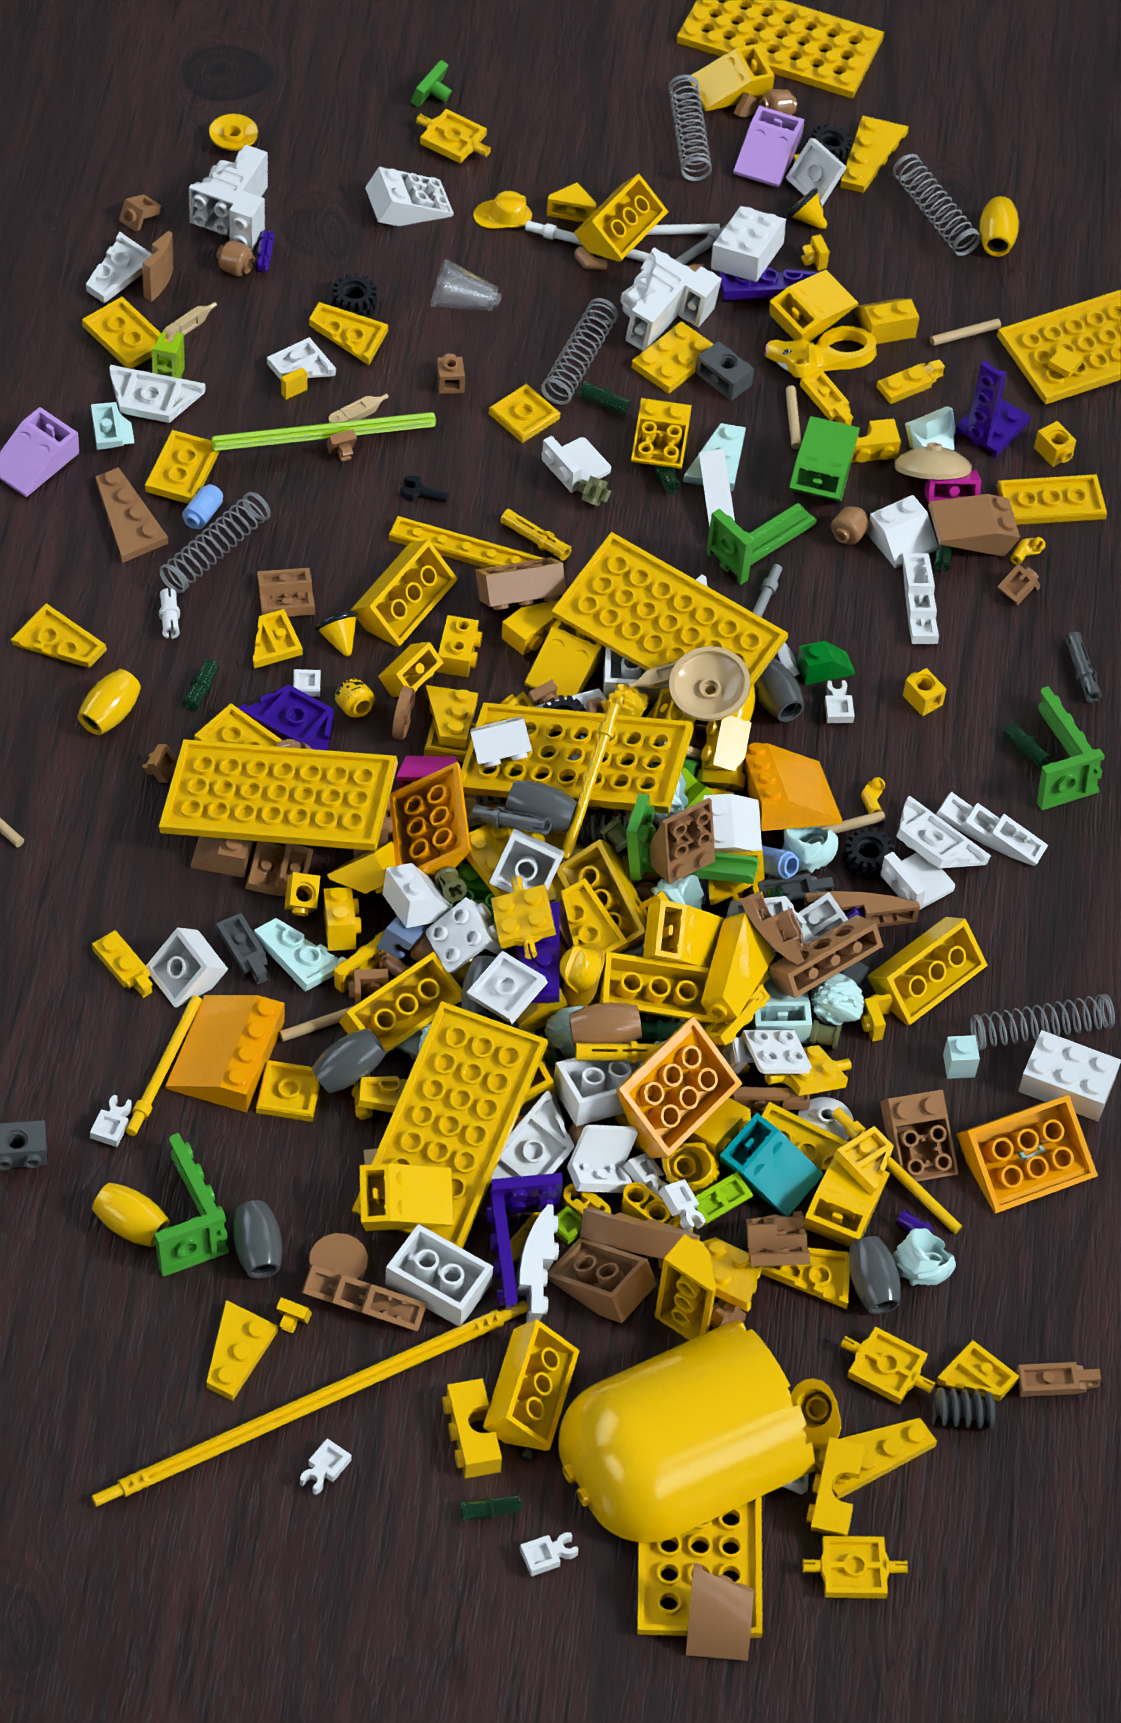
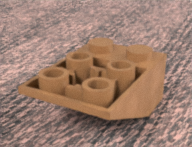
M710 798L663 820L649 845L650 865L668 884L715 862L712 800Z
M943 1090L880 1101L885 1131L888 1140L894 1146L892 1150L894 1159L916 1182L958 1175Z

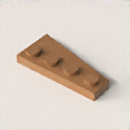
M119 467L96 476V485L103 507L106 510L108 522L112 528L122 563L168 544V536Z

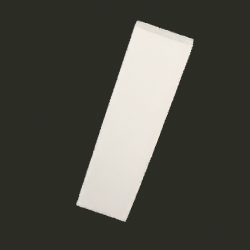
M903 553L904 586L912 644H938L937 609L934 599L935 584L929 553Z
M952 792L946 797L936 813L943 821L981 844L1032 866L1038 863L1048 846L1005 814L998 818L979 803L972 807Z

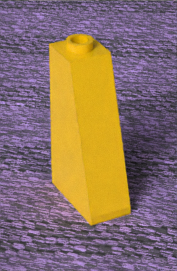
M746 912L724 919L701 1003L716 1024L739 1017L776 956Z

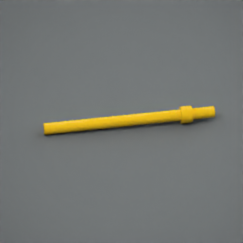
M609 703L604 722H600L597 731L599 737L562 848L565 851L562 858L564 860H568L572 856L609 739L613 738L616 730L614 724L620 705L616 703Z
M193 995L141 1100L136 1102L132 1110L133 1116L126 1129L127 1134L136 1136L143 1120L148 1119L152 1111L151 1104L200 1007L202 999L199 996Z
M840 1107L832 1113V1116L846 1129V1134L852 1140L865 1132L866 1128L858 1121L854 1122ZM889 1157L886 1169L951 1232L956 1234L962 1228V1225L892 1157Z

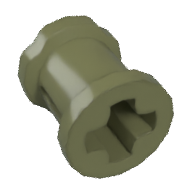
M619 816L599 831L602 835L605 834L613 843L616 853L627 847L626 829L620 823L621 819Z
M446 866L438 870L435 880L437 886L442 889L445 899L450 902L461 900L466 895L467 886L463 880L459 879L456 868Z
M814 1020L809 1044L819 1043L832 1046L833 1050H837L842 1025L833 1027L820 1024L818 1020Z

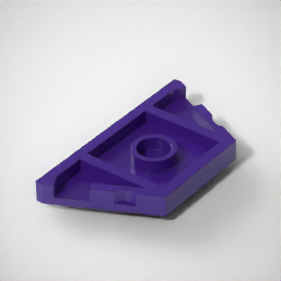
M291 685L280 688L275 693H269L260 697V702L248 707L246 704H243L238 708L283 740L294 739L300 743L304 742L311 749L328 751L334 709Z

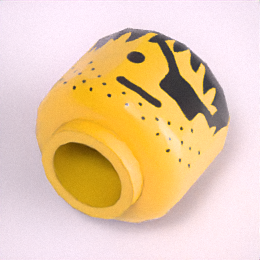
M347 679L340 684L335 693L337 705L345 714L352 718L365 716L374 705L375 697L373 692L361 679Z

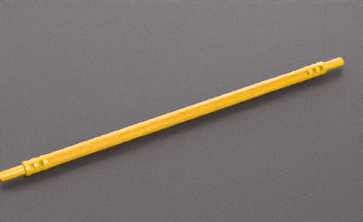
M524 1300L518 1302L515 1306H512V1310H493L488 1314L473 1319L464 1325L128 1475L118 1480V1484L92 1495V1501L97 1507L119 1496L124 1495V1497H127L134 1492L136 1493L156 1482L416 1364L503 1326L505 1321L529 1310L527 1303Z

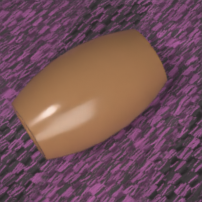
M606 1002L593 1004L569 1014L573 1046H576V1043L629 1044L630 1041H635L642 1037L637 1005L622 1002Z

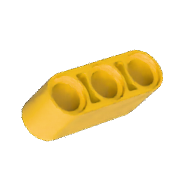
M638 1182L626 1185L621 1205L623 1214L643 1221L653 1219L652 1217H659L661 1220L657 1221L683 1229L680 1223V1216H672L663 1199L648 1187ZM636 1199L640 1202H632L631 1200Z

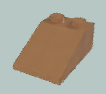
M982 494L931 501L928 504L937 539L941 545L1005 557L1020 539L1009 498Z
M580 1237L548 1271L547 1279L599 1316L619 1323H623L657 1285L648 1259Z

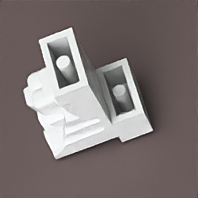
M245 145L239 151L235 163L220 160L217 165L212 166L209 177L204 178L202 183L196 182L191 184L189 187L190 223L230 237V241L234 240L251 248L253 252L261 240V232L265 230V198H262V195L268 187V152Z
M653 248L641 267V273L635 278L634 284L622 293L620 300L623 304V312L630 317L625 341L645 351L656 342L677 316L699 328L715 308L721 278L703 267L694 272L688 266L682 265L669 257L666 253Z

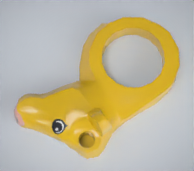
M840 326L830 329L821 336L815 345L805 339L788 342L773 340L768 342L765 348V357L777 362L797 378H806L821 371L862 367L872 362L877 355L876 338L865 329L854 326ZM851 340L864 345V348L855 352H840L831 348L830 345L838 341Z

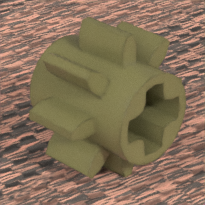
M591 475L588 481L582 479L578 491L583 493L581 500L599 506L601 500L607 502L611 491L606 489L608 482Z

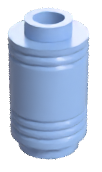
M208 484L201 487L182 512V517L187 526L193 529L204 528L223 502V494L218 487Z
M762 846L764 874L787 879L797 873L799 860L793 852Z

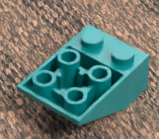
M758 1113L751 1118L720 1155V1165L731 1174L738 1172L748 1188L785 1217L791 1215L824 1176L779 1129Z

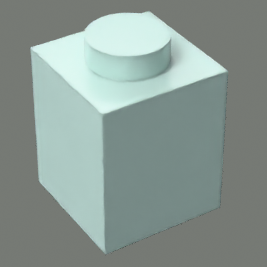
M975 1035L947 1037L943 1053L947 1079L975 1077L980 1060Z

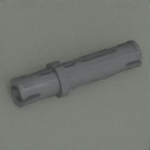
M1071 632L1065 637V641L1077 671V682L1083 688L1086 701L1090 703L1099 700L1098 698L1102 697L1097 684L1098 676L1096 670H1093L1081 633Z
M475 805L471 814L473 822L490 824L494 828L499 829L509 827L547 835L552 827L550 817L513 812L500 806L490 808Z

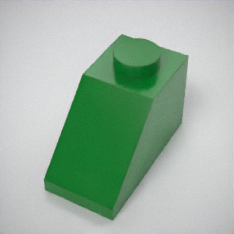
M826 641L801 645L799 647L797 666L804 685L855 675L854 668L846 651Z

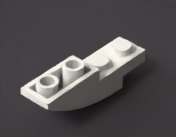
M550 1204L544 1208L534 1223L521 1251L515 1278L517 1296H526V1303L529 1309L526 1312V1323L535 1319L540 1321L543 1314H547L548 1297L543 1296V1287L547 1285V1270L550 1269L553 1261L558 1259L559 1245L554 1242V1233H557L558 1216L554 1215L553 1205Z

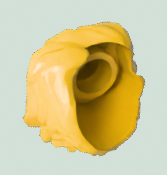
M617 684V690L609 694V699L601 701L604 714L607 713L609 703H616L620 705L617 715L641 717L648 706L651 696L643 693L637 687L629 688V685Z
M682 1143L669 1157L661 1158L666 1180L670 1184L685 1180L694 1195H698L719 1183V1162L707 1149L705 1143Z

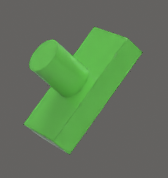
M440 60L418 85L411 100L412 104L419 107L430 94H433L444 103L447 101L452 90L441 83L449 66L447 63Z

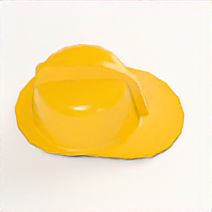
M503 191L494 200L479 204L474 210L473 217L476 223L485 228L523 227L527 221H531L532 212L526 205L525 196H521L514 191Z
M585 943L580 947L572 946L571 949L564 953L560 960L559 970L564 979V996L571 1007L579 1005L587 1007L596 995L605 962L604 952L601 946L596 943Z
M812 1378L798 1383L791 1393L792 1404L797 1403L800 1406L806 1422V1426L803 1429L807 1441L812 1442L814 1450H821L822 1444L828 1445L829 1437H839L841 1417L837 1400L830 1386L822 1380Z

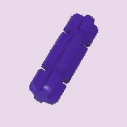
M263 230L260 236L261 240L259 241L255 269L266 272L269 269L274 233L273 231Z

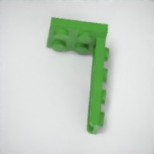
M797 503L756 530L748 533L743 531L731 516L726 515L719 508L711 514L706 553L709 556L714 554L722 561L720 562V567L726 572L731 570L738 576L737 583L741 585L748 581L750 565L814 526L817 519L811 516L801 504Z
M1049 686L1041 689L1040 696L1042 697V702L1039 704L1038 710L1071 758L1042 766L1037 804L1041 810L1099 793L1097 782L1102 776L1100 763L1105 758L1100 749L1095 750L1090 747L1086 741L1085 734L1079 731L1074 724L1071 714L1065 711L1060 698L1054 695Z
M638 794L626 830L630 880L641 881L644 872L657 873L650 865L649 845L656 833V827H652L655 809L650 806V795ZM715 852V862L689 875H695L703 879L753 884L759 861L753 856Z
M179 1133L170 1136L169 1139L173 1149L171 1151V1158L201 1216L194 1217L187 1222L173 1227H166L154 1233L158 1268L163 1277L229 1253L226 1246L227 1231L224 1227L226 1222L224 1211L221 1206L216 1207L213 1190L210 1184H204L202 1168L199 1163L194 1164L191 1146L188 1142H183Z

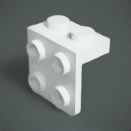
M553 436L543 440L542 461L571 493L578 490L582 479L588 481L590 475L600 479L611 472L610 464L584 437L578 438L564 446H561Z
M894 852L884 856L880 876L899 898L919 902L920 909L954 891L955 883L943 869L930 864L919 853H915L902 861Z
M464 898L426 930V936L447 972L455 973L483 949H487L497 955L507 949H501L496 925L490 919L492 914L483 903L478 904L468 898Z
M743 1030L740 1038L743 1039L747 1063H755L761 1073L806 1074L810 1072L812 1066L795 1030Z
M587 1125L584 1127L567 1166L577 1191L623 1193L626 1185L632 1183L629 1174L623 1166L638 1135L635 1127Z

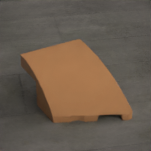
M761 891L740 899L748 917L764 939L775 950L796 965L803 963L804 958L801 955V951L804 950L803 932L792 908L771 916Z
M802 1211L793 1212V1217L770 1215L746 1219L751 1267L810 1264V1252L807 1247V1234L804 1229Z
M694 1563L686 1655L748 1661L754 1589L742 1583H735L731 1578L723 1574L717 1577L704 1571L703 1565Z

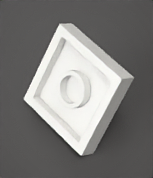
M810 138L786 176V179L804 196L813 188H818L819 198L823 206L847 167L819 141Z
M502 951L467 991V995L471 1000L508 1023L513 1024L548 982L545 976Z

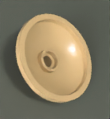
M929 442L927 446L913 448L895 460V469L898 472L924 479L961 478L969 475L972 467L965 457L952 449L942 447V444L937 442Z
M713 646L697 648L686 653L674 665L669 678L670 695L677 708L693 719L701 721L725 719L737 712L747 700L750 692L749 671L743 660L727 649ZM709 690L715 691V693L711 695L707 694L706 692Z

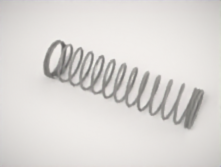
M679 75L670 81L668 89L679 151L681 174L688 180L698 181L706 178L712 170L699 84L697 79L691 75ZM688 78V79L680 80V81L674 83V82H675L676 80H678V79ZM691 81L696 84V88L693 86H683L672 92L673 87L680 82ZM682 88L695 89L692 93L675 94ZM694 95L697 96L696 99H687V100H683V101H681V102H677V101H676L677 98L685 99V98L692 97V96H694ZM694 102L698 103L697 106H686L681 109L677 108L679 104L689 105ZM694 109L699 110L697 113L690 112L682 116L678 114L680 111L686 112L692 111ZM697 115L700 116L699 119H690L684 122L679 121L681 118H692ZM697 122L701 123L700 126H690L686 127L685 129L680 128L682 124L692 125ZM702 130L701 133H690L685 136L681 134L683 131ZM700 135L703 136V139L701 140L694 139L688 142L682 141L684 138H695ZM700 142L704 143L703 146H694L688 149L683 148L686 144L695 145ZM701 149L705 150L704 153H694L689 156L685 155V152L687 151L693 152ZM696 160L702 161L699 163H689ZM704 162L707 163V166L700 170H690L685 167L687 164L699 165ZM709 166L708 172L700 177L689 176L683 171L685 169L691 172H699Z
M916 154L903 156L895 163L892 171L893 176L899 180L900 185L904 187V190L908 192L914 203L923 211L924 216L928 217L929 222L943 236L944 241L948 243L957 256H963L973 251L980 242V234L976 229L972 228L970 222H967V217L962 216V211L957 209L956 204L952 203V198L947 197V192L942 191V186L937 185V179L932 178V173L927 172V167L923 166L919 157ZM911 157H915L917 159L909 162L901 170L899 176L896 175L897 167L904 160ZM916 162V165L910 172L902 175L906 167ZM922 168L926 170L925 173L918 175L910 185H906V181L915 177ZM927 174L930 175V179L923 181L915 191H910L911 186L920 183ZM924 175L918 182L914 183L920 176ZM932 180L935 181V185L927 188L920 197H915L916 192L925 189ZM925 182H928L923 188L919 189ZM936 186L940 187V191L931 195L924 204L920 203L921 199L930 195ZM933 188L928 194L924 195L929 189ZM941 193L945 194V197L935 202L929 210H925L927 204L934 202ZM938 194L933 200L929 201L933 196ZM946 199L950 200V204L939 209L935 216H930L931 211L939 208ZM940 201H942V203H940L937 207L934 208V206H935L937 203H939ZM951 205L955 206V210L948 212L940 222H935L936 217L944 214ZM956 211L960 212V216L952 219L945 228H940L941 223L952 218ZM961 218L965 219L964 223L955 227L949 235H945L946 229L956 225ZM956 219H958L954 224H952L951 226H949L953 221H955ZM966 224L970 225V229L959 234L955 241H950L952 235L960 232ZM975 234L967 244L956 247L967 235ZM977 235V240L969 249L963 252L956 251V249L968 246Z
M595 298L590 301L578 325L574 328V332L570 335L558 359L555 361V365H553L547 378L543 381L541 391L552 403L560 405L569 403L575 389L578 388V383L582 381V376L586 374V370L594 360L597 350L601 348V343L605 341L609 330H611L616 322L618 311L610 301L603 298ZM594 302H603V303H606L607 305H609V306L614 310V312H613L609 307H607L606 305H602V304H592V303H594ZM599 305L609 309L613 313L614 319L611 320L603 312L592 310L591 307ZM593 312L601 313L602 315L606 316L609 320L601 319L598 316H596ZM591 318L597 320L598 322L602 323L606 327V329L598 328L597 326L593 325L589 319ZM583 325L585 330H580V326ZM585 325L593 326L595 329H598L603 336H598L590 332L585 327ZM581 332L590 333L591 335L595 336L599 342H593L583 336ZM577 338L590 342L595 349L584 346ZM572 339H576L578 343H573ZM571 345L574 348V350H569L568 346ZM574 345L582 346L583 348L587 349L591 355H585L579 352L574 347ZM569 351L579 353L587 362L576 359ZM568 352L570 356H565L564 353ZM564 358L567 363H561V359ZM566 358L579 362L583 369L571 365ZM560 365L563 370L557 369V366ZM562 365L571 366L579 375L568 372ZM558 371L571 375L576 382L565 379ZM553 372H557L559 376H553ZM554 378H559L566 381L572 388L570 389L565 383ZM550 382H554L565 389L568 395L558 393L552 388ZM548 383L552 391L560 396L568 397V399L565 401L553 399L547 393L545 384Z
M247 492L243 499L238 500L236 505L231 506L229 511L223 513L222 517H218L216 523H211L209 528L204 529L202 534L197 535L195 540L190 541L188 546L183 547L181 552L176 553L174 558L169 559L167 564H163L160 567V576L169 589H174L176 593H183L188 589L189 582L195 583V576L202 577V570L209 571V564L215 565L217 563L216 558L222 559L224 557L223 552L229 553L230 547H236L237 541H243L244 535H250L251 529L256 530L258 528L257 523L263 524L264 521L270 518V508L266 501L257 493ZM248 496H253L262 503L267 517H264L262 511L248 500ZM243 501L244 507L239 506L238 504ZM250 504H252L259 511L261 516L252 509ZM236 507L237 513L231 510ZM238 507L246 511L248 516L255 522V527L249 526L247 521L240 515ZM229 513L230 519L224 516ZM231 513L237 515L243 524L248 527V533L242 532L241 528L233 521ZM220 519H222L223 525L218 523ZM224 519L232 522L234 527L241 533V539L236 538L231 530L227 528ZM215 525L216 530L211 529V527ZM217 525L226 529L228 534L234 538L235 545L228 543L225 537L220 534ZM206 531H209L210 537L207 536V535H204V533H205ZM211 531L217 533L223 542L227 544L228 551L221 549L219 544L213 539ZM199 537H202L203 543L200 542V541H197V539H198ZM204 537L210 539L220 550L221 557L216 556L206 545ZM195 543L196 549L190 547V545ZM197 543L203 545L214 557V563L209 562L200 552ZM187 548L189 555L187 553H183V551ZM190 549L199 553L201 558L207 563V569L202 568L193 558ZM180 554L182 561L180 559H176V557ZM183 555L191 558L195 565L199 567L200 575L194 573L186 564ZM174 560L175 566L169 565ZM176 561L184 564L192 573L193 581L187 579L179 570ZM163 568L168 569V573L172 580L183 589H177L168 581L163 572ZM170 570L175 573L182 585L175 580Z
M1105 993L1097 995L1095 1000L1088 996L1084 1001L1081 998H1077L1074 1003L1069 999L1064 1004L1056 1001L1053 1007L1051 1004L1045 1003L1043 1008L1036 1004L1032 1010L1025 1006L1022 1011L1014 1008L1011 1013L1008 1010H1003L1001 1015L994 1011L990 1017L986 1013L981 1014V1016L976 1014L972 1015L970 1020L971 1036H976L978 1050L986 1048V1033L982 1017L986 1016L989 1020L990 1042L995 1048L997 1046V1036L992 1016L996 1014L999 1017L1000 1038L1002 1044L1006 1046L1008 1041L1007 1032L1002 1019L1003 1014L1006 1012L1010 1016L1012 1041L1014 1044H1017L1018 1032L1013 1019V1013L1018 1011L1020 1014L1021 1035L1024 1042L1027 1043L1029 1035L1023 1013L1025 1009H1028L1031 1013L1032 1035L1037 1041L1039 1029L1034 1009L1038 1007L1041 1010L1042 1030L1045 1031V1020L1047 1032L1050 1033L1048 1020L1044 1012L1047 1005L1052 1009L1051 1021L1054 1035L1060 1036L1059 1020L1055 1012L1056 1004H1060L1062 1007L1063 1029L1065 1034L1069 1036L1071 1028L1065 1009L1067 1002H1070L1073 1006V1025L1075 1032L1079 1034L1081 1032V1022L1075 1006L1078 1000L1083 1004L1085 1029L1087 1032H1090L1092 1025L1090 1013L1086 1006L1088 999L1093 1001V1018L1096 1028L1100 1031L1103 1024L1106 1029H1112L1115 1023L1114 1008L1109 995ZM1104 1002L1109 1013V1025L1104 1013ZM1085 1010L1088 1016L1089 1029L1086 1023ZM1096 1010L1099 1017V1027L1096 1020ZM1064 1013H1065L1066 1020H1067L1068 1032H1067L1066 1026H1065ZM1075 1013L1078 1020V1029L1075 1022ZM1054 1016L1057 1024V1033L1054 1024ZM976 1020H977V1023H978L979 1041H978L977 1033H976ZM1033 1020L1036 1027V1036L1034 1032ZM1012 1023H1013V1027H1014V1031H1015V1039H1014V1035H1013ZM1023 1023H1024L1025 1032H1026V1039H1025L1024 1031H1023ZM991 1027H992V1030H993L994 1042H993V1038H992ZM1002 1027H1003V1031H1004L1005 1042H1004V1039H1003Z

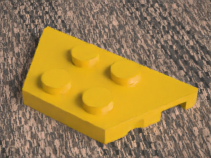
M716 1237L703 1241L702 1243L710 1252L716 1282L715 1296L748 1312L751 1309V1298L756 1291L757 1279L760 1278L762 1266L751 1267L749 1253ZM659 1258L658 1265L662 1269L664 1259Z

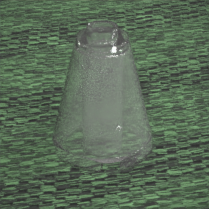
M443 260L431 299L432 307L492 311L493 307L498 308L502 293L498 292L497 286L450 260Z

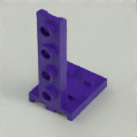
M984 360L980 364L971 411L956 425L955 433L958 435L962 433L972 439V444L977 447L982 445L992 451V456L996 458L1030 423L1031 416L1001 399L1007 373L990 366L989 362Z
M561 1173L491 1179L492 1188H490L489 1192L490 1200H488L489 1207H486L487 1224H493L494 1233L490 1234L491 1251H496L497 1261H493L495 1279L500 1278L501 1288H497L498 1306H504L506 1310H512V1306H515L518 1301L506 1211L518 1214L527 1209L543 1211L548 1204L553 1205V1208L558 1207L563 1185Z

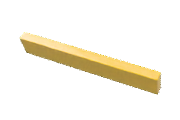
M397 516L389 533V541L406 546L409 543L429 539L441 556L482 568L543 559L542 557Z

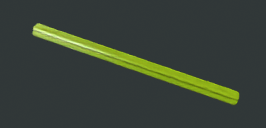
M433 412L216 435L212 437L211 445L214 451L328 439L329 435L354 429L357 436L429 428L436 425V417Z

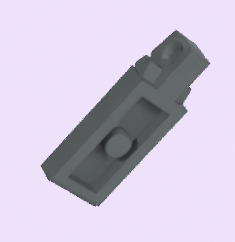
M810 873L795 875L787 879L763 880L758 883L759 891H762L764 898L786 896L793 905L804 904L805 893L834 891L835 887L832 877L817 879L816 876H811Z
M242 913L217 922L216 929L244 974L250 972L257 985L267 981V970L264 965L268 963L265 951Z

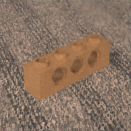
M855 915L804 945V950L801 951V955L804 958L803 963L796 965L783 957L771 964L769 969L776 990L790 997L797 998L882 948L883 944L877 924Z

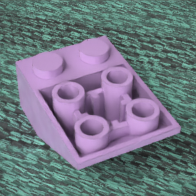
M759 106L751 121L733 174L779 188L793 159V155H795L802 140L805 119Z
M39 407L21 422L0 451V480L25 497L29 496L79 454L78 432Z

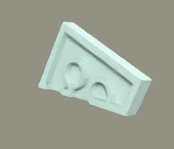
M721 423L701 452L724 449L730 490L733 491L746 427ZM699 455L684 474L683 482L703 485Z
M277 918L254 930V934L261 946L305 992L333 977L334 969L337 965L347 960L342 956L337 958L328 953V948L322 944L316 946L304 939L303 933Z

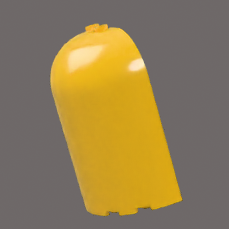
M738 1320L726 1323L588 1387L568 1407L561 1422L558 1438V1450L563 1464L564 1476L570 1484L577 1482L580 1486L577 1489V1495L581 1504L584 1507L588 1505L598 1522L611 1533L623 1539L643 1543L660 1542L674 1538L815 1471V1457L812 1442L807 1441L803 1429L806 1426L804 1416L799 1404H792V1397L788 1389L790 1384L781 1367L761 1338L752 1329L746 1331L744 1323Z

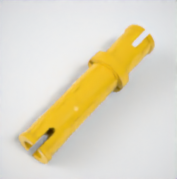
M507 509L502 514L500 519L502 524L537 544L540 550H547L562 561L566 560L570 555L572 547L554 537V533L544 531L511 509Z
M630 1041V1044L576 1043L575 1059L576 1061H630V1064H637V1061H646L663 1043L637 1044V1041Z

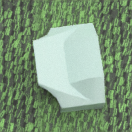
M117 402L91 404L97 450L134 443L132 424L120 414Z
M946 406L905 423L911 448L927 446L929 442L941 443L942 447L954 450V434L956 429L952 408Z

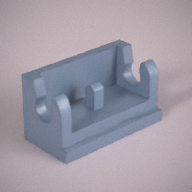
M397 916L385 929L377 949L380 951L384 950L395 958L402 959L405 954L399 951L395 944L410 950L413 944L434 923L406 928Z

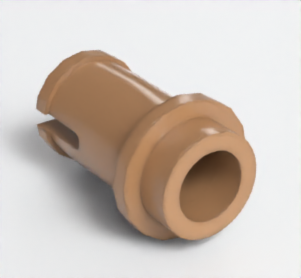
M386 951L381 952L377 958L379 969H388V972L394 977L399 976L410 968V966H407L400 959L395 958Z

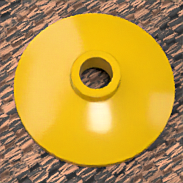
M227 114L218 117L212 122L209 135L212 142L220 148L242 150L245 145L251 146L256 141L258 129L256 124L244 115Z

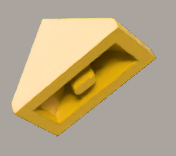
M575 183L549 195L547 216L585 222L596 210L597 203L578 183Z

